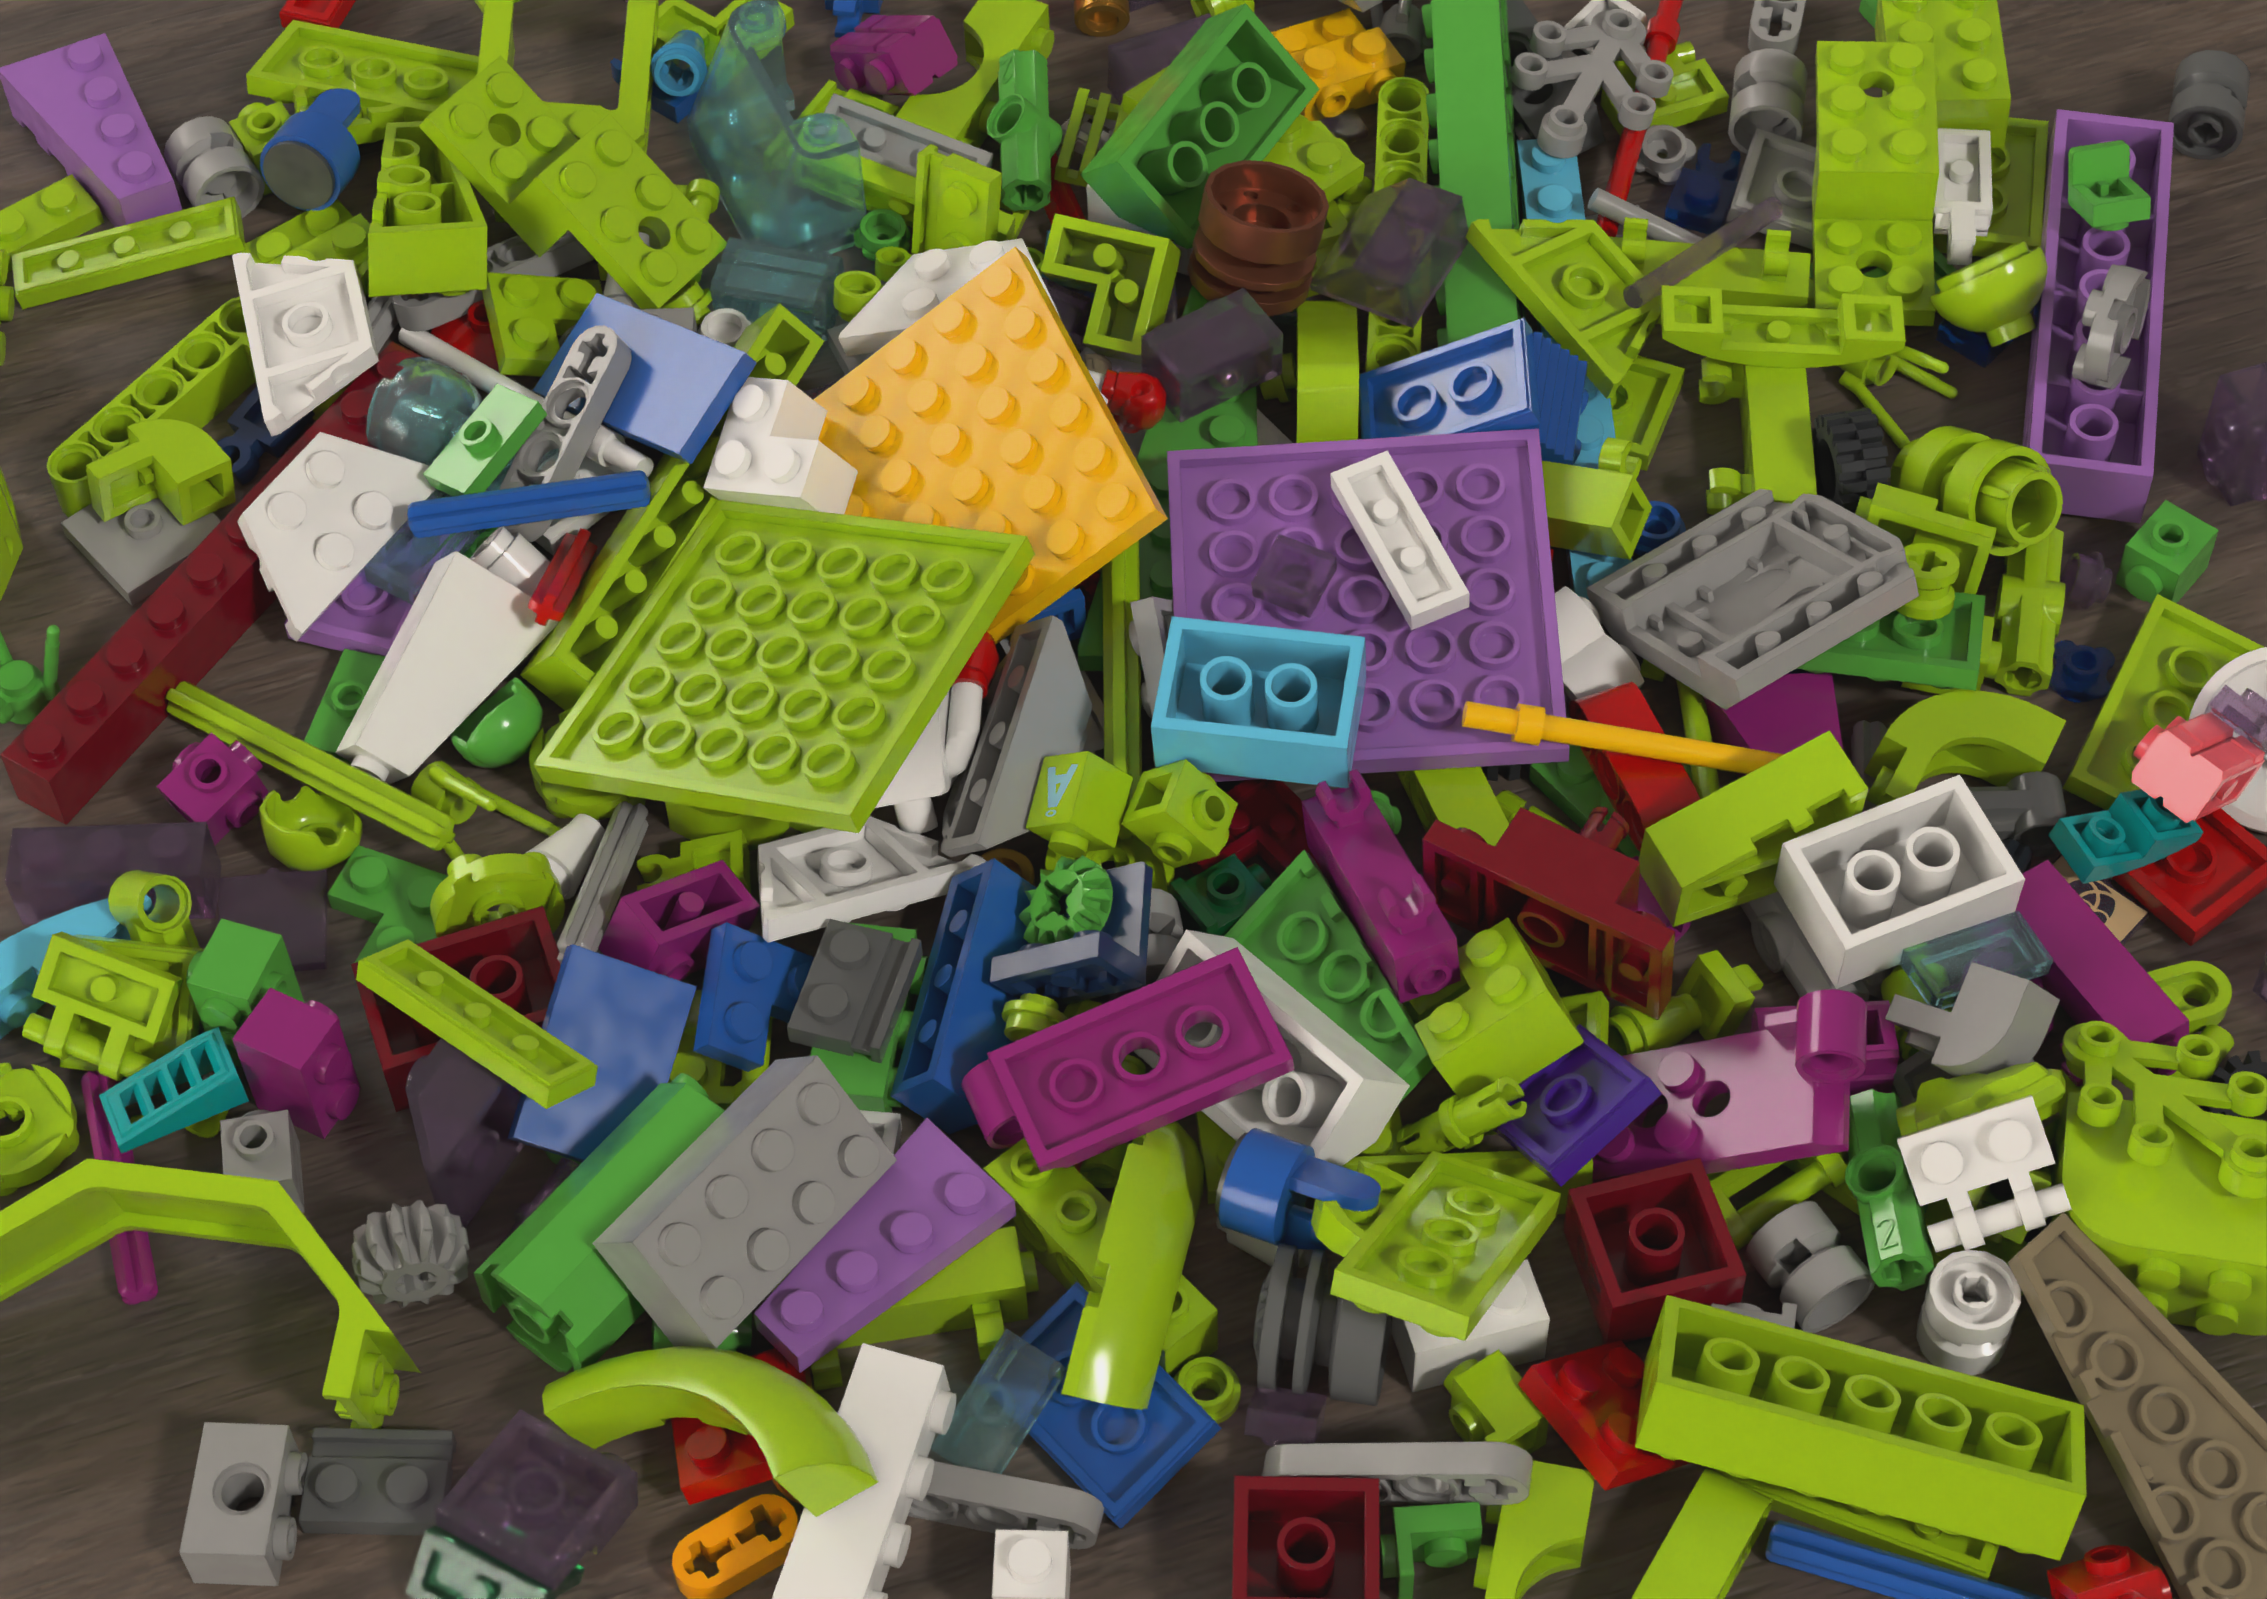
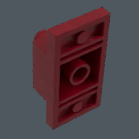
M1520 807L1495 847L1488 844L1483 837L1470 829H1456L1441 821H1434L1423 838L1424 879L1434 894L1436 904L1446 920L1477 934L1483 930L1490 929L1508 917L1543 966L1596 991H1602L1604 995L1659 1020L1671 1000L1675 931L1666 927L1656 916L1645 911H1638L1640 862L1615 851L1630 830L1628 823L1621 815L1614 811L1605 825L1602 821L1608 814V808L1595 807L1578 834Z

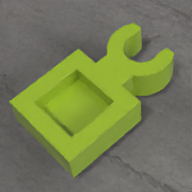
M742 829L680 842V857L669 859L661 854L642 857L637 860V867L644 882L652 883L638 885L637 891L723 860L751 894L749 844Z

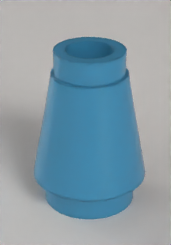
M692 30L679 31L654 54L651 61V74L655 83L665 93L672 96H688L697 92L705 83L707 77L705 46L702 37Z

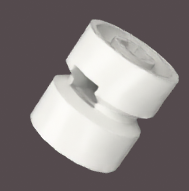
M1964 1250L1951 1253L1938 1262L1930 1276L1925 1301L1917 1322V1341L1922 1354L1934 1366L1973 1376L1985 1373L1999 1363L2006 1350L2012 1326L2021 1303V1288L2011 1268L2002 1259L1985 1251Z

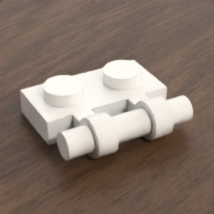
M2032 1095L1897 1138L1919 1206L1947 1198L1954 1218L1927 1226L1936 1253L1962 1244L1965 1251L1986 1245L1984 1237L2022 1225L2025 1226L2027 1232L2046 1226L2045 1218L2072 1210L2063 1183L2038 1191L2034 1190L2029 1172L2055 1164V1160ZM2001 1180H2009L2015 1198L1974 1211L1968 1191Z

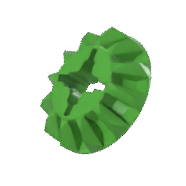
M1083 855L1077 860L1061 856L1055 870L1040 869L1041 883L1036 889L1025 891L1031 904L1018 916L1027 927L1023 938L1030 944H1050L1071 939L1079 931H1101L1108 919L1113 901L1112 883L1105 869ZM1064 894L1068 895L1066 898V905L1068 906L1066 911L1070 916L1069 919L1058 914L1061 910L1059 900Z

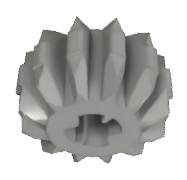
M417 1200L411 1206L400 1207L393 1203L390 1211L368 1214L367 1224L353 1230L352 1265L354 1277L359 1281L361 1292L372 1295L375 1304L397 1301L400 1308H404L410 1302L415 1301L429 1304L431 1297L452 1294L454 1284L468 1278L467 1265L469 1263V1256L467 1250L470 1247L466 1228L462 1227L460 1216L450 1214L446 1204H435L425 1207L422 1200Z

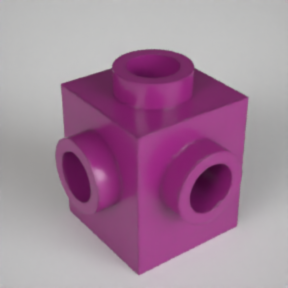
M212 732L201 743L194 742L182 750L173 763V770L156 786L170 806L214 846L234 826L240 828L249 823L258 814L259 807L263 802L262 799L269 793L257 775L263 768L261 762L239 741L235 740L227 747Z

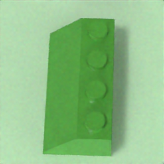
M1246 3L1210 17L1204 22L1080 175L1119 218L1155 235L1168 238L1183 248H1193V240L1200 225L1198 216L1203 192L1210 173L1228 163L1243 160L1263 161L1318 92L1319 88Z

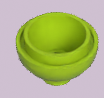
M2024 240L1984 257L1936 280L1940 291L1930 296V300L1940 316L1956 327L1971 332H1985L1992 347L2012 340L2036 328L2030 312L2038 303L2046 284L2048 266L2043 249L2040 246L2029 250Z

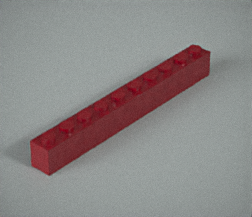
M392 341L378 355L379 361L354 380L0 754L19 800L65 825L77 815L169 715L167 712L169 700L165 698L167 691L170 688L175 689L182 681L196 686L276 600L277 595L275 591L269 592L259 571L260 560L257 554L248 547L237 523L242 513L319 432L407 458L450 412L439 364Z

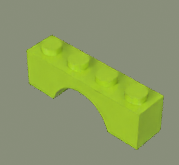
M978 0L963 21L966 61L977 70L975 75L961 86L946 92L910 96L896 117L980 148L988 136L986 125L989 114L999 101V58L1016 49L1019 51L1036 50L1047 59L1052 51L1054 31L1050 30L1048 4L1036 0Z
M1533 1460L1530 1491L1526 1500L1517 1504L1487 1505L1485 1523L1498 1525L1494 1547L1480 1544L1473 1583L1474 1588L1486 1590L1485 1599H1521L1541 1579L1556 1572L1580 1568L1595 1478L1588 1470Z

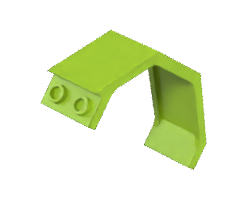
M87 1158L0 1211V1302L108 1241L116 1234L136 1230L286 1248L295 1251L304 1258L338 1302L339 1319L322 1396L325 1399L337 1400L334 1411L339 1414L340 1418L352 1420L350 1428L382 1429L384 1416H392L398 1402L400 1382L399 1376L393 1374L394 1370L421 1373L346 1270L276 1180Z

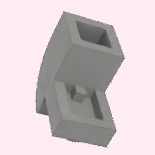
M1971 962L1952 1012L1895 994L1885 1019L1908 1032L1905 1044L1932 1055L1931 1064L1950 1075L1957 1077L1974 1073L1989 1074L2016 1064L2028 1063L2034 1057L2046 1036L2060 999L2030 980Z

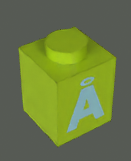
M1090 751L1046 756L1043 760L1025 828L1048 840V847L1053 852L1067 857L1079 858L1082 855L1086 856L1088 851L1115 849L1133 777Z

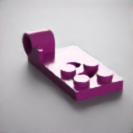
M1238 947L987 1053L989 1059L971 1069L963 1078L961 1086L988 1146L995 1149L1010 1148L1025 1138L1039 1171L1042 1173L1055 1168H1068L1295 1069L1293 1057ZM1201 1022L1213 1023L1223 1031L1220 1039L1215 1044L1205 1048L1194 1047L1184 1039L1187 1031L1193 1025ZM1137 1049L1151 1050L1160 1057L1157 1066L1152 1071L1141 1075L1127 1072L1122 1067V1062L1130 1052Z
M1836 989L1817 990L1802 996L1798 1000L1797 1009L1765 1015L1766 1030L1622 1056L1652 1079L1662 1095L1593 1157V1183L1696 1158H1701L1706 1173L1711 1174L1849 1151L1850 1081L1861 1077L1866 1070V1002L1860 996L1848 991ZM1722 1093H1730V1101L1720 1114L1713 1117H1704L1705 1108L1712 1098ZM1659 1104H1668L1667 1113L1659 1119L1655 1126L1643 1128V1120L1653 1107Z

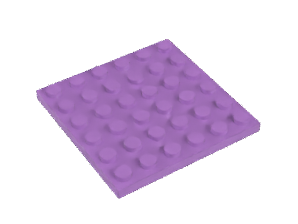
M1539 428L1167 451L1174 617L1365 637L1366 684L1352 770L1357 769L1360 773L1569 761V744L1541 740L1540 744L1536 746L1512 742L1510 734L1462 727V715L1466 701L1516 709L1517 704L1521 703L1545 707V714L1566 717ZM1387 450L1470 593L1468 608L1414 630L1410 629L1331 488L1330 473ZM1206 773L1215 782L1258 779Z

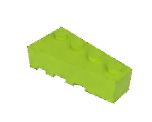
M423 121L393 122L386 125L381 155V171H378L377 195L373 202L372 223H370L368 232L369 297L422 293L459 296L467 293L469 290L487 289L488 226L469 180L419 128Z

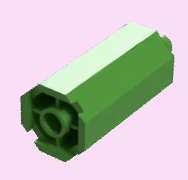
M680 1073L671 1083H660L474 1272L483 1302L493 1313L504 1304L514 1319L506 1327L507 1330L520 1344L558 1372L567 1373L572 1367L575 1371L596 1363L645 1311L592 1243L725 1111L711 1101L704 1088L689 1075Z

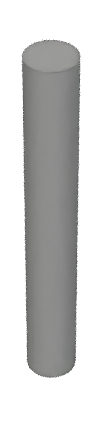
M1600 188L1595 189L1587 206L1589 210L1624 226L1625 217L1648 219L1647 238L1651 240L1716 245Z

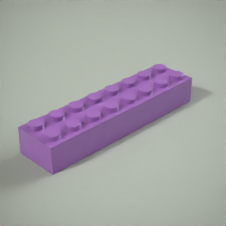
M2060 109L2056 111L2046 156L2041 241L2048 269L2045 288L2033 309V320L2036 328L2032 330L2022 446L2037 451L2047 462L2052 476L2057 480L2062 491V514L2140 523L2153 480L2174 123ZM2123 140L2130 147L2129 177L2151 196L2150 219L2129 222V226L2122 230L2103 231L2093 228L2068 204V154L2072 147ZM2112 264L2148 272L2145 279L2150 280L2151 287L2147 312L2139 340L2131 339L2125 353L2120 354V356L2131 358V361L2120 383L2115 389L2110 390L2075 379L2072 376V371L2077 353L2083 343L2087 344L2091 327L2082 324L2083 312L2088 297L2093 289L2102 291L2108 270Z

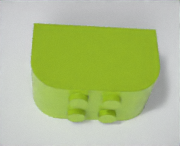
M2068 1091L2051 1145L2055 1164L2046 1166L2051 1171V1186L2063 1183L2072 1210L2064 1213L2170 1323L2196 1327L2203 1333L2216 1336L2232 1333L2251 1336L2267 1335V1196L2249 1199L2239 1197L2227 1191L2218 1180L2222 1158L2164 1114V1124L2173 1131L2175 1136L2169 1161L2161 1166H2146L2134 1161L2127 1152L2131 1130L2134 1125L2133 1101L2123 1099L2117 1123L2110 1127H2095L2083 1122L2077 1115L2080 1093ZM2206 1112L2237 1136L2254 1134L2267 1139V1121ZM2060 1214L2048 1217L2046 1220L2047 1225L2042 1227L2041 1232Z

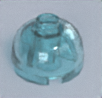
M425 357L407 358L397 364L404 367V369L399 371L393 380L383 377L375 389L368 408L367 439L369 445L378 447V450L431 465L483 400L465 374L443 363Z

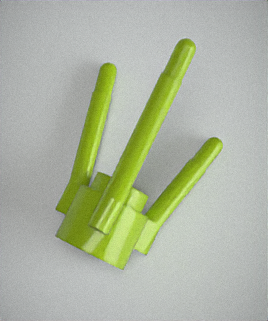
M1906 345L1904 350L1862 362L1837 365L1845 371L1840 377L1839 384L1853 392L1866 408L1871 409V414L1875 413L1879 425L1901 450L1910 442L1909 438L1865 385L1873 383L1877 386L1884 385L1894 375L1895 371H1898L1948 398L1954 399L1958 395L1955 387L1911 364L1914 363L1926 369L1945 374L1949 370L1946 362Z
M435 761L427 765L418 774L411 788V796L454 818L456 825L467 821L473 815L477 806H480L487 811L497 810L546 836H551L562 829L548 820L484 789L474 780L464 777L443 761ZM455 839L452 843H446L443 847L452 861L464 855Z

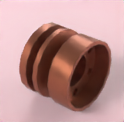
M1243 160L1224 164L1211 172L1203 192L1198 216L1200 225L1193 240V251L1187 269L1191 284L1209 301L1224 309L1245 315L1274 316L1291 312L1305 302L1310 290L1312 272L1317 260L1315 252L1322 239L1329 209L1325 192L1308 176L1293 168L1269 161Z

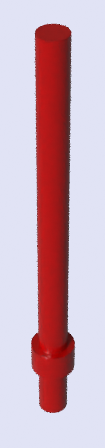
M1660 0L1656 16L1648 21L1643 45L1646 48L1645 52L1651 60L1666 63L1667 56L1676 49L1681 31L1677 21L1683 0ZM1635 86L1634 92L1640 93ZM1623 127L1605 191L1627 201L1647 129L1635 131ZM1598 214L1596 223L1608 236L1616 237L1620 224Z

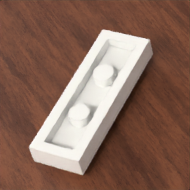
M1388 450L1330 473L1331 488L1411 630L1469 607L1470 593Z

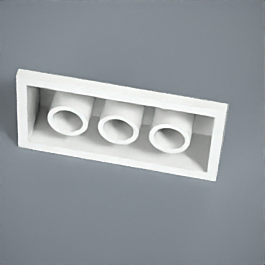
M1186 929L1157 981L1238 947L1293 1057L1295 1069L1201 1111L1235 1141L1251 1129L1258 1128L1311 1146L1314 1149L1315 1158L1339 1166H1343L1374 1144L1410 1085L1234 938ZM1201 1022L1193 1025L1185 1034L1184 1039L1194 1047L1205 1048L1215 1044L1220 1039L1223 1031L1213 1023ZM1148 1049L1134 1050L1153 1069L1157 1066L1160 1057L1155 1052Z

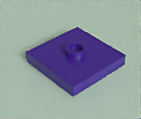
M1580 1024L1576 1027L1584 1040L1583 1044L1519 1083L1525 1096L1507 1104L1512 1106L1520 1101L1527 1102L1526 1113L1519 1119L1511 1120L1492 1129L1560 1187L1662 1095L1652 1079Z

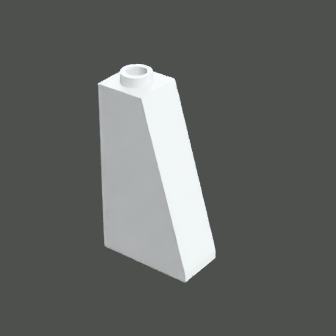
M458 551L436 561L335 753L350 761L352 766L388 784L409 777L557 626L559 621L549 619L546 626L534 622L537 614L528 608L530 595Z

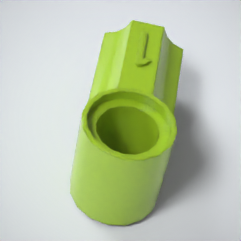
M141 870L125 872L115 880L109 892V909L115 920L127 927L131 940L200 948L189 919L192 906L191 894L183 881L175 876ZM153 887L156 893V904L152 912L146 915L143 905L144 898Z

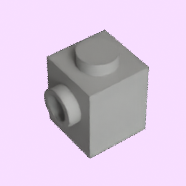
M255 1110L244 1114L242 1117L220 1120L223 1174L276 1180L281 1184L300 1211L305 1213L300 1142L288 1110L275 1112Z

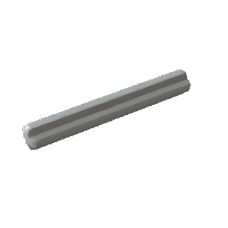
M623 801L614 809L558 940L557 947L560 952L557 959L560 964L562 963L566 947L572 944L597 952L649 826L646 821L648 810L643 804L639 803L632 806L627 801Z

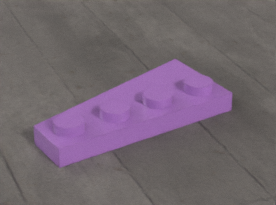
M928 1118L923 1121L894 1154L897 1161L807 1253L754 1313L756 1329L799 1373L1016 1216L1015 1200Z

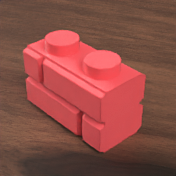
M2211 712L2188 721L2181 716H2177L2165 730L2156 725L2140 741L2133 754L2140 761L2131 773V782L2153 799L2163 797V806L2185 823H2188L2237 801L2265 762V752L2242 735L2236 738L2233 737L2234 729Z

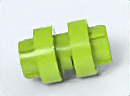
M1955 426L1938 427L1929 431L1921 438L1909 442L1897 455L1891 470V486L1938 499L1936 511L1997 528L1990 554L1995 556L2012 555L2023 550L2028 545L2041 542L2054 530L2061 515L2063 497L2060 485L2052 476L2045 459L2037 451L2008 441L1991 439L1986 435Z

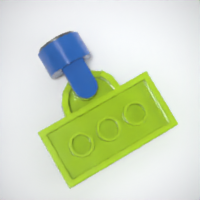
M292 20L246 74L248 94L271 98L275 102L281 100L283 104L294 103L295 114L285 121L265 145L260 156L261 172L268 187L282 201L301 210L319 211L331 206L359 170L360 152L357 144L373 143L384 139L387 123L424 121L428 115L477 75L479 56Z
M1253 1128L1240 1136L1227 1158L1217 1189L1215 1212L1222 1227L1276 1246H1279V1243L1298 1246V1249L1331 1250L1343 1256L1344 1259L1334 1270L1331 1295L1351 1301L1363 1311L1374 1314L1385 1313L1420 1325L1429 1334L1438 1337H1454L1465 1341L1556 1218L1561 1193L1433 1150L1410 1178L1387 1167L1361 1160L1358 1162L1357 1171L1315 1158L1314 1149L1311 1146ZM1308 1196L1315 1198L1313 1210L1304 1207Z

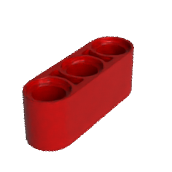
M1632 681L1572 700L1569 704V717L1572 719L1665 734L1642 692ZM1580 746L1615 812L1621 815L1628 823L1630 829L1628 835L1638 851H1641L1646 828L1700 800V796L1682 763Z

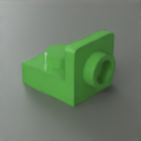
M1467 1502L1393 1507L1391 1534L1379 1535V1551L1382 1578L1396 1579L1398 1599H1413V1562L1425 1561L1427 1565L1432 1567L1448 1568L1460 1565L1469 1558H1478L1482 1537L1480 1503Z

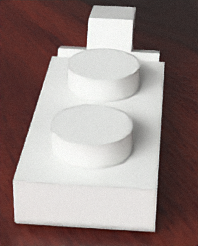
M1938 128L1939 178L1932 220L1933 233L1947 234V264L1969 265L1972 263V250L1976 242V236L1987 237L1993 212L1990 131Z

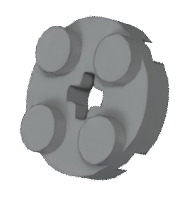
M2112 264L2106 275L2102 291L2096 289L2091 291L2082 317V324L2091 327L2087 344L2083 343L2075 358L2072 371L2073 378L2110 390L2115 389L2120 383L2131 361V358L2120 356V354L2125 353L2131 339L2139 340L2143 328L2151 287L2150 280L2145 279L2148 272L2125 265Z

